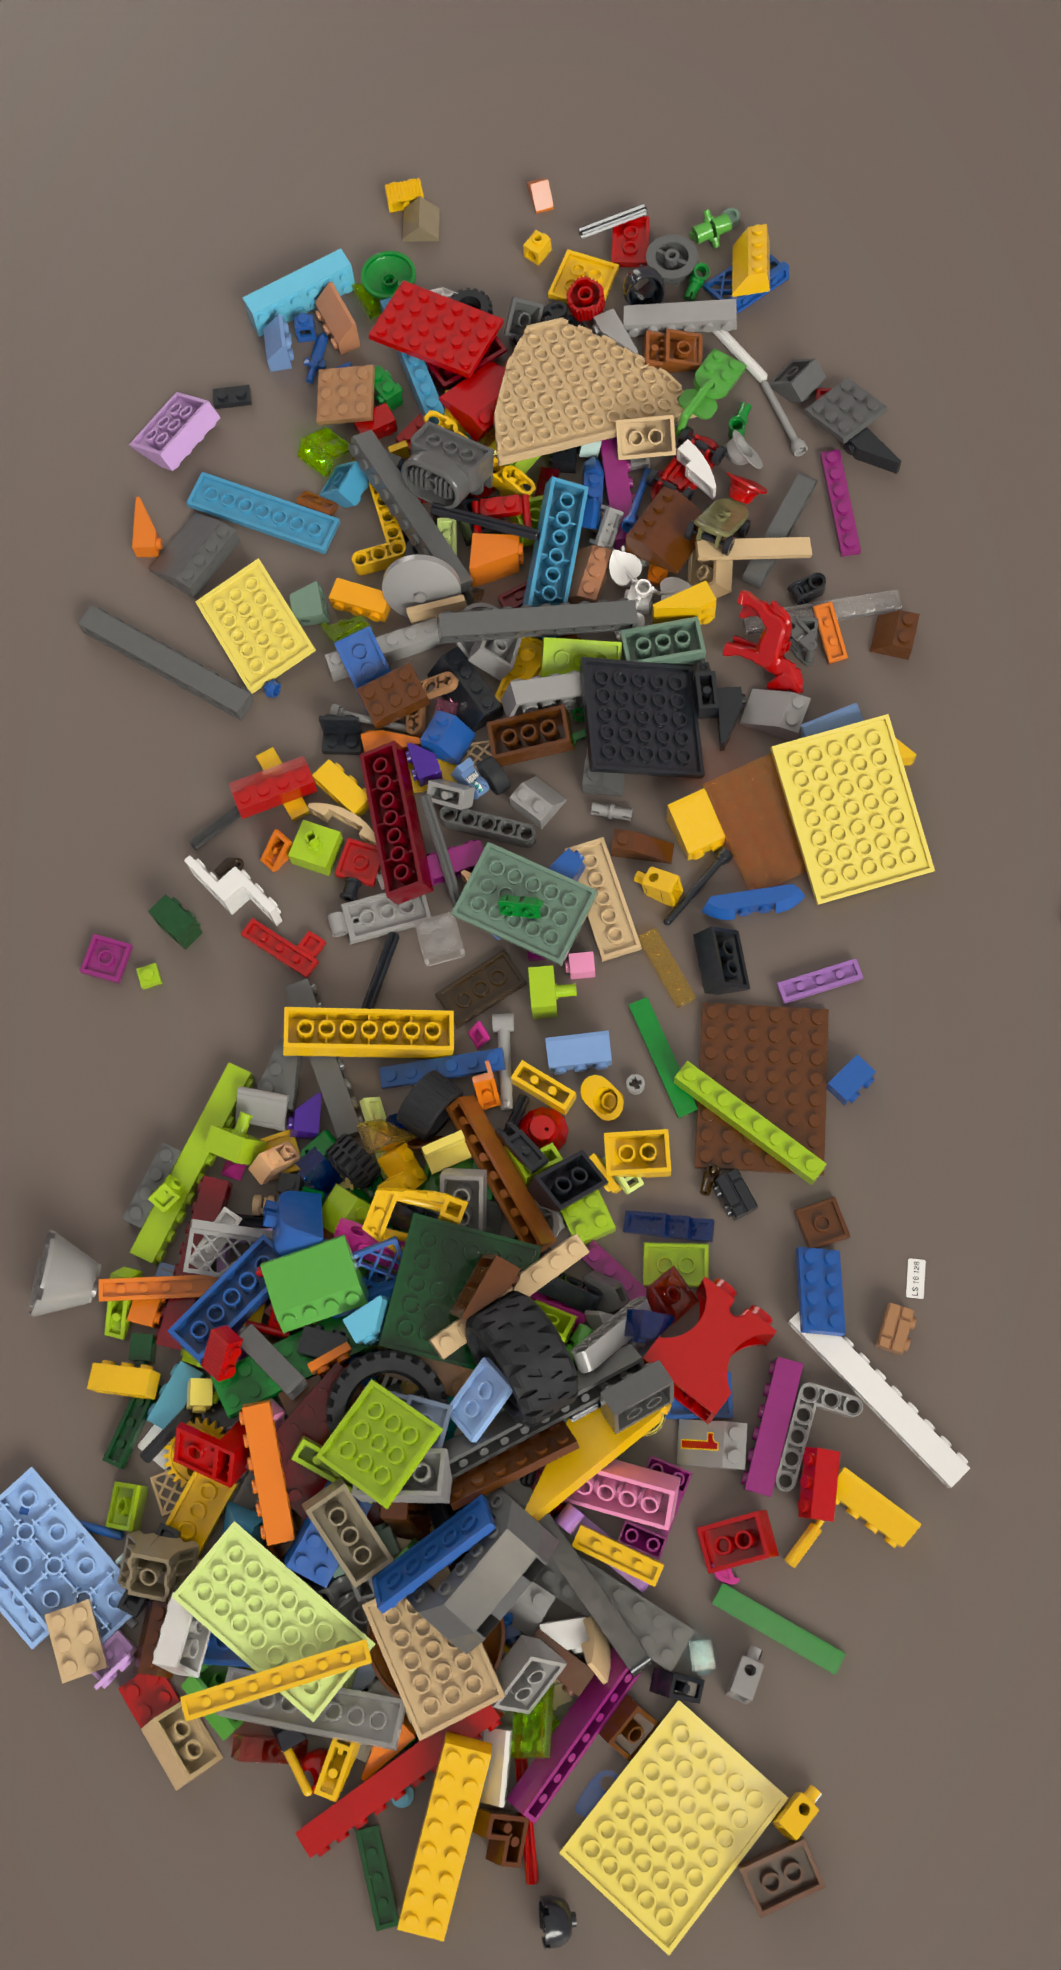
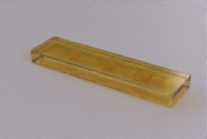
M654 928L638 936L641 946L676 1007L680 1008L695 1000L694 992L658 930Z

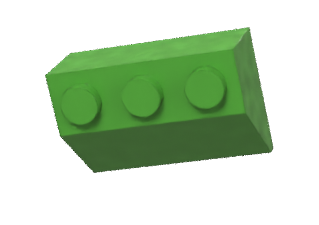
M202 1665L199 1678L188 1677L181 1687L188 1695L223 1684L229 1666ZM216 1712L204 1716L223 1741L246 1723V1721L220 1717L216 1715Z

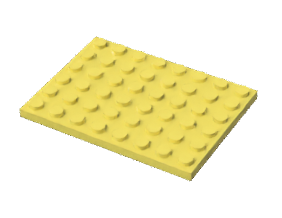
M889 714L782 743L770 748L816 905L935 871Z
M678 1700L559 1853L665 1953L670 1955L789 1798L685 1704Z

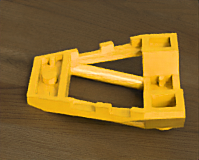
M377 1188L362 1229L378 1242L394 1236L397 1237L398 1241L405 1242L407 1233L387 1228L397 1201L440 1212L439 1220L460 1225L468 1202L436 1191ZM394 1244L387 1246L396 1253L397 1250Z

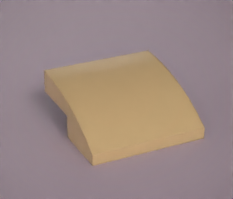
M592 1616L583 1619L589 1640L582 1643L581 1646L587 1665L600 1681L606 1684L608 1683L611 1669L610 1646L608 1638Z

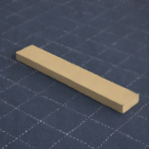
M810 537L735 539L729 556L722 554L723 545L715 548L714 544L703 539L695 541L697 561L811 558L812 556Z

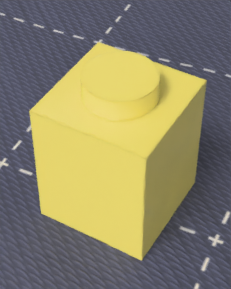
M190 1378L187 1383L186 1409H192L193 1413H205L206 1410L211 1408L213 1382L211 1379Z

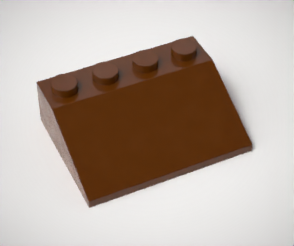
M663 486L626 535L625 552L678 574L696 549L695 541L697 535L694 534L690 541L684 539L686 528L691 520H695L703 512L681 493Z
M482 1254L450 1314L462 1319L469 1318L507 1292L511 1286L515 1287L521 1277L518 1274L520 1268L498 1255Z

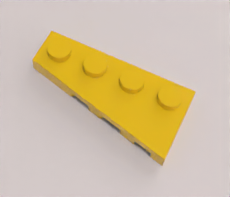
M522 638L514 667L502 679L495 694L502 707L501 699L511 681L515 679L528 680L537 676L541 671L543 641L538 638Z

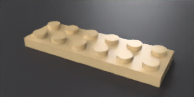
M604 837L569 847L573 852L577 850L585 858L582 862L586 865V868L578 882L598 890V895L587 918L602 962L641 950L642 947Z

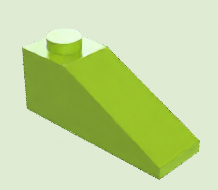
M122 1267L110 1273V1279L142 1277L143 1271ZM133 1300L108 1301L104 1335L121 1340L126 1339L131 1323L127 1321V1317Z

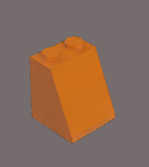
M472 534L469 566L470 576L473 579L472 587H478L520 572V565H524L523 543H520L519 536L508 534Z

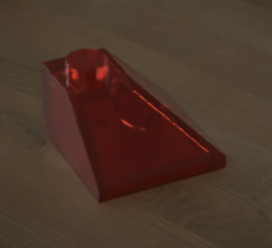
M674 1265L646 1288V1298L654 1315L652 1322L658 1331L674 1324L699 1302Z

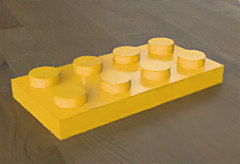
M194 1471L165 1524L180 1531V1538L183 1542L195 1541L199 1545L198 1560L239 1482H236L229 1488Z

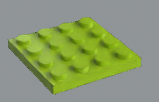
M371 1379L316 1457L384 1508L388 1509L443 1429Z

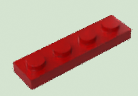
M254 918L250 920L241 932L242 937L306 979L309 978L319 964L317 959Z

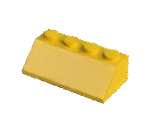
M767 224L748 227L733 244V297L770 291V242Z
M846 1467L839 1469L836 1505L838 1506L841 1503L847 1508L845 1512L856 1520L860 1517L866 1522L864 1526L871 1532L876 1534L878 1531L884 1535L885 1538L883 1540L891 1547H903L922 1524Z

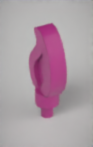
M731 1568L714 1573L716 1579L724 1584L734 1585L740 1580L733 1576Z

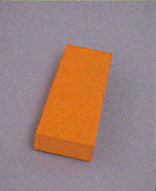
M832 601L813 606L812 610L814 617L818 619V631L828 664L848 659Z

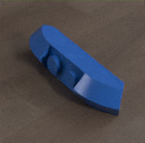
M592 456L583 463L582 485L589 487L582 527L599 530L602 514L600 507L603 499L604 468L595 456Z
M794 884L711 896L706 902L702 913L721 920H735V915L747 916L751 912L767 913L771 909H774L776 913H781L796 906L804 899L805 895Z

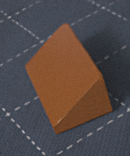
M307 490L296 498V504L333 516L339 507L338 503Z

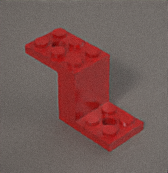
M239 1419L221 1439H218L181 1422L176 1427L173 1461L231 1488L248 1470L245 1465L248 1463L247 1457H251L250 1449L245 1448L243 1434H247L245 1425H241Z

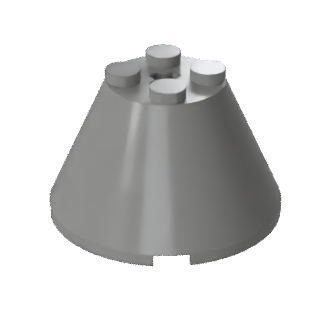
M49 1230L42 1247L44 1248L42 1259L39 1258L29 1302V1307H33V1310L28 1313L31 1317L91 1303L92 1297H95L97 1291V1284L94 1283L96 1277H99L101 1264L97 1263V1261L56 1231Z

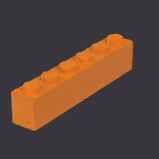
M271 1399L244 1404L242 1411L239 1412V1419L241 1425H245L247 1433L243 1434L245 1448L250 1449L251 1457H247L249 1471H254L255 1479L252 1480L253 1493H258L259 1502L256 1503L258 1517L262 1516L264 1525L260 1526L262 1540H267V1546L295 1540V1527Z

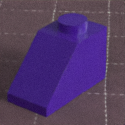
M322 1093L315 1094L298 1107L291 1117H288L287 1129H290L289 1137L311 1140L316 1138L319 1134Z

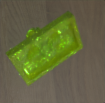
M554 1683L530 1714L514 1712L511 1758H550L551 1733L553 1734L555 1728L559 1725V1720H556L558 1718L557 1715L552 1714Z

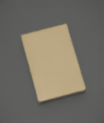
M462 594L408 607L406 610L411 624L414 625L434 617L438 618V614L443 611L461 612L468 605Z

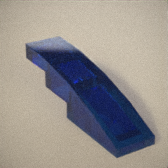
M625 1211L623 1232L653 1237L713 1242L715 1220L668 1215L667 1213Z

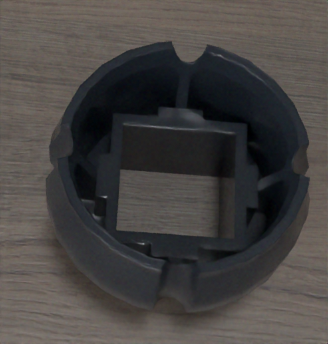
M642 264L633 268V271L626 275L622 284V293L625 301L629 305L660 304L665 294V284L661 274L653 267L643 266ZM648 278L649 281L637 291L634 285L641 279Z

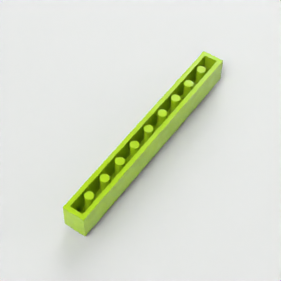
M228 1063L171 1172L174 1178H178L182 1182L185 1190L181 1197L164 1213L155 1205L153 1206L129 1253L155 1266L164 1260L168 1244L174 1241L179 1223L182 1224L186 1218L187 1213L185 1211L188 1205H191L197 1194L195 1192L200 1180H203L208 1167H211L215 1162L216 1155L203 1150L210 1126L232 1128L236 1120L238 1087L253 1088L255 1077L251 1072Z

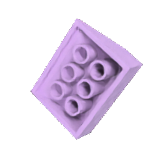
M176 392L129 445L160 467L173 471L180 466L181 461L192 452V449L204 439L206 433L215 427L220 416L209 401Z

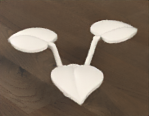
M616 549L611 554L609 571L613 581L620 586H625L630 581L636 584V610L640 599L646 598L650 591L657 595H662L661 600H664L692 587L688 582L680 578L668 577L661 581V591H658L653 586L651 587V583L646 579L634 580V578L640 575L642 570V564L635 555ZM637 612L638 624L636 627L644 626L645 618L641 613ZM614 631L617 640L620 641V631Z

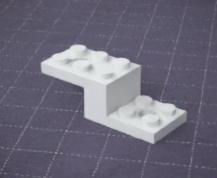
M189 855L184 860L191 873L231 915L251 899L276 926L283 921L279 915L281 911L277 907L276 902L271 897L267 898L264 890L257 883L254 884L250 880L251 877L243 869L239 871L234 867L218 880L212 872L209 873L206 866L198 858L194 860Z

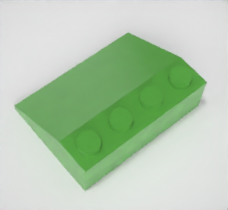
M345 1234L260 1264L274 1313L283 1333L368 1303L369 1292Z

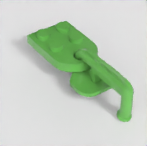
M714 348L696 371L693 381L695 389L685 390L679 398V406L684 410L675 429V436L679 438L692 414L701 419H710L718 408L715 399L723 398L730 392L744 373L747 365Z

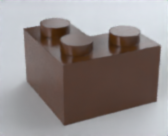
M478 1807L472 1832L485 1839H489L485 1859L502 1867L520 1868L529 1819L515 1811Z

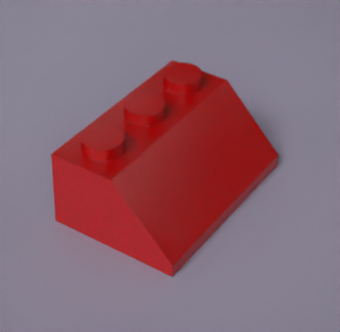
M805 1447L803 1472L800 1480L801 1492L798 1502V1517L834 1522L841 1452L817 1447Z

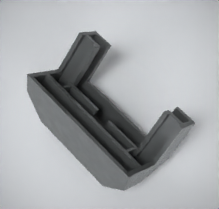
M502 1488L485 1495L491 1513L496 1517L494 1520L496 1528L473 1545L449 1576L439 1585L437 1590L426 1581L413 1593L405 1597L423 1618L466 1655L482 1643L547 1565L560 1542L558 1538L533 1518Z

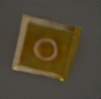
M382 1119L359 1122L357 1124V1129L368 1155L389 1151L415 1138V1134Z

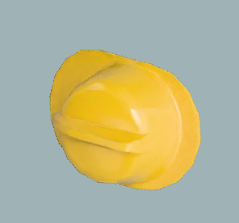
M592 1075L587 1077L581 1085L580 1092L583 1101L602 1120H615L623 1110L624 1099L622 1093L603 1076Z

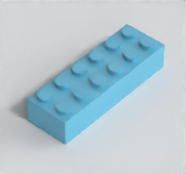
M342 249L243 297L249 321L259 337L264 335L263 329L277 315L282 314L284 322H290L294 320V316L315 310V301L329 282H333L340 296L356 289L351 263Z

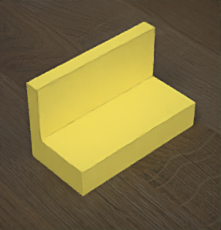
M462 1130L421 1147L432 1175L442 1171L444 1168H449L472 1158L465 1143Z

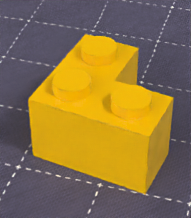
M406 1142L389 1150L377 1159L388 1177L377 1186L378 1188L415 1190L427 1180L423 1169L414 1157L412 1150L408 1148Z

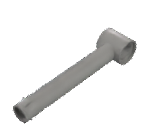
M492 1014L493 1033L498 1034V1048H503L506 1070L499 1071L500 1110L510 1111L513 1110L510 1032H514V1014Z

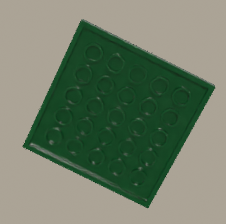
M412 1213L378 1346L475 1370L477 1365L467 1343L445 1359H440L428 1340L459 1318L451 1315L450 1311L482 1254L498 1255L520 1268L519 1273H521L539 1260L542 1246Z

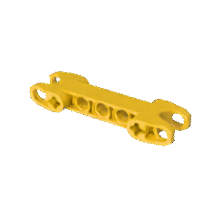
M429 411L424 416L425 423L429 421L430 417H436L439 419L437 425L466 437L458 431L455 422L441 413ZM494 457L493 470L497 471V473H493L492 486L499 490L500 496L516 494L522 496L527 494L529 498H532L531 495L536 491L534 482L515 466H499L497 458ZM523 484L530 485L531 490L526 491Z

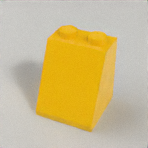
M704 788L667 805L666 821L688 861L691 859L697 860L703 857L706 852L711 850L717 851L723 847L725 835Z

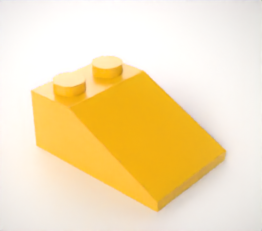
M703 581L653 604L652 624L698 617L700 625L708 624L715 618L717 599L708 583Z
M668 1129L604 1133L607 1176L647 1178L671 1176Z

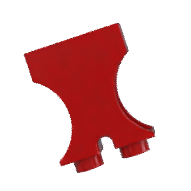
M704 1277L695 1292L699 1302L697 1324L682 1335L670 1338L658 1337L644 1355L643 1361L646 1365L647 1363H654L660 1360L674 1381V1399L709 1425L731 1395L727 1379L728 1363L731 1356L739 1350L750 1346H767L777 1330L770 1326L773 1322L771 1316L755 1305L745 1309L740 1316H734L730 1312V1307L737 1295L735 1289L722 1279L716 1278L712 1282L707 1277Z

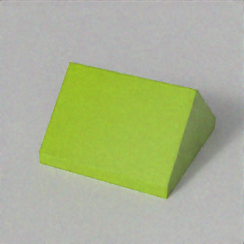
M115 1481L106 1527L131 1532L140 1530L149 1486Z

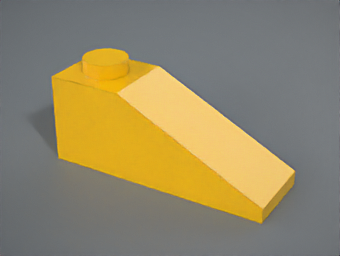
M332 1739L314 1794L334 1802L337 1801L361 1744Z

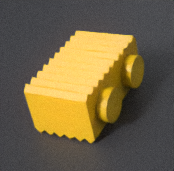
M420 178L385 184L390 213L403 211L405 207L419 196L424 198Z

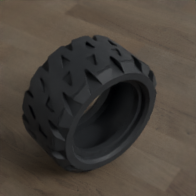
M511 1291L467 1318L465 1335L476 1365L480 1363L483 1357L490 1358L506 1376L513 1393L502 1408L514 1421L526 1427H534L576 1400L578 1397L579 1380L572 1358L553 1323L533 1299L521 1292Z

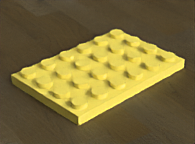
M259 558L195 601L251 694L262 688L267 681L277 678L316 651Z

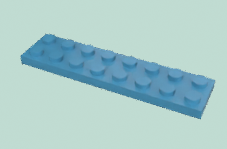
M205 472L201 473L186 502L187 506L192 509L322 554H326L341 523L339 518Z

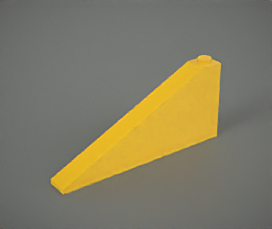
M672 1403L617 1434L614 1433L601 1413V1407L574 1422L568 1418L566 1425L577 1440L579 1449L545 1466L525 1510L537 1521L542 1519L660 1423L663 1415H668Z

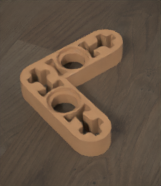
M448 671L422 680L420 683L428 699H432L454 691L458 686L459 680L453 673ZM432 684H435V688L431 692H428L429 687ZM426 706L419 709L415 715L411 713L406 716L407 732L413 737H422L427 728Z

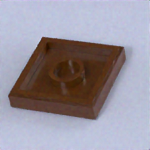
M835 1196L794 1210L808 1248L819 1249L850 1238Z

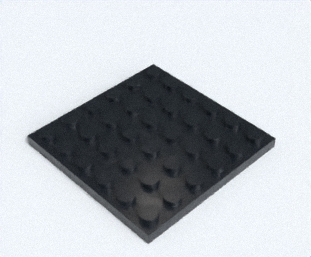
M590 657L580 658L579 667L590 772L702 779L705 776L692 666Z

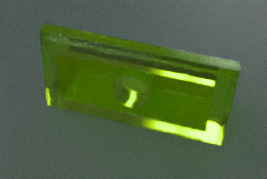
M353 284V294L370 320L381 315L380 300L371 296L362 284Z

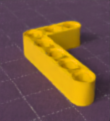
M370 481L369 487L386 543L359 550L352 555L354 570L361 576L387 569L394 561L404 557L406 551V544L399 523L391 515L387 505H381L385 502L381 500L379 493L371 485Z

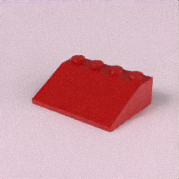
M493 361L474 372L470 379L466 378L439 397L441 403L475 442L481 440L494 429V412L506 369Z

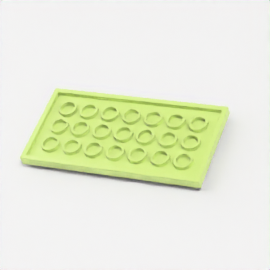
M235 1521L171 1596L257 1673L364 1639L367 1640L369 1651L375 1645L371 1639ZM356 1668L280 1693L314 1722Z

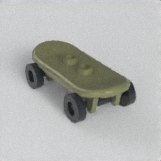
M721 498L715 500L712 504H708L704 512L695 520L689 522L684 539L690 541L694 534H696V540L700 541L703 539L714 544L715 548L723 545L722 554L729 556L735 543V537L731 535L740 529L738 537L745 538L749 532L752 521L747 519L749 516L748 509L744 504L734 499Z

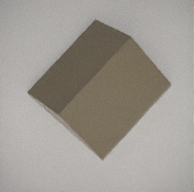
M420 196L405 207L403 215V242L439 241L440 208Z

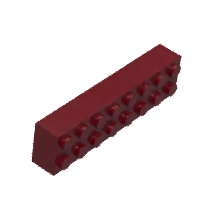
M394 740L359 756L386 897L398 905L434 890L405 754L406 751Z

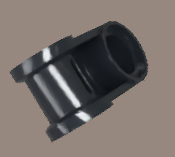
M816 572L789 585L787 591L793 595L796 600V606H803L809 601L822 596L825 592L826 577L822 573ZM818 583L821 586H814L813 584Z

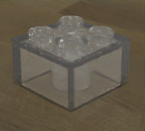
M452 912L414 922L426 967L466 956L456 918L451 915Z

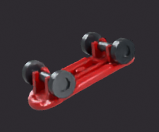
M686 426L679 436L678 443L682 445L687 440L691 441L704 456L711 470L715 465L718 466L724 459L727 449L723 446L719 447L713 439L696 434L692 438L694 430ZM677 455L674 456L662 473L657 467L650 471L646 484L651 487V501H653L663 486L681 493L689 501L692 500L698 487L685 476L686 467L677 460Z

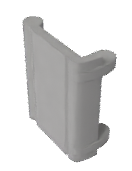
M242 1086L238 1087L236 1122L241 1111L253 1115L250 1122L251 1125L286 1131L289 1095Z

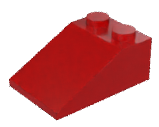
M767 1510L748 1513L696 1528L708 1574L779 1556Z

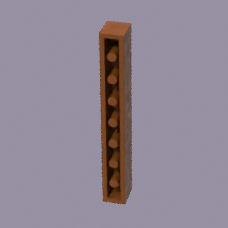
M475 1095L458 1097L446 1108V1111L457 1130H462L465 1143L478 1168L487 1170V1184L519 1241L542 1246L541 1252L545 1251L557 1241L532 1195L528 1192L527 1186L502 1142L496 1136L494 1128Z

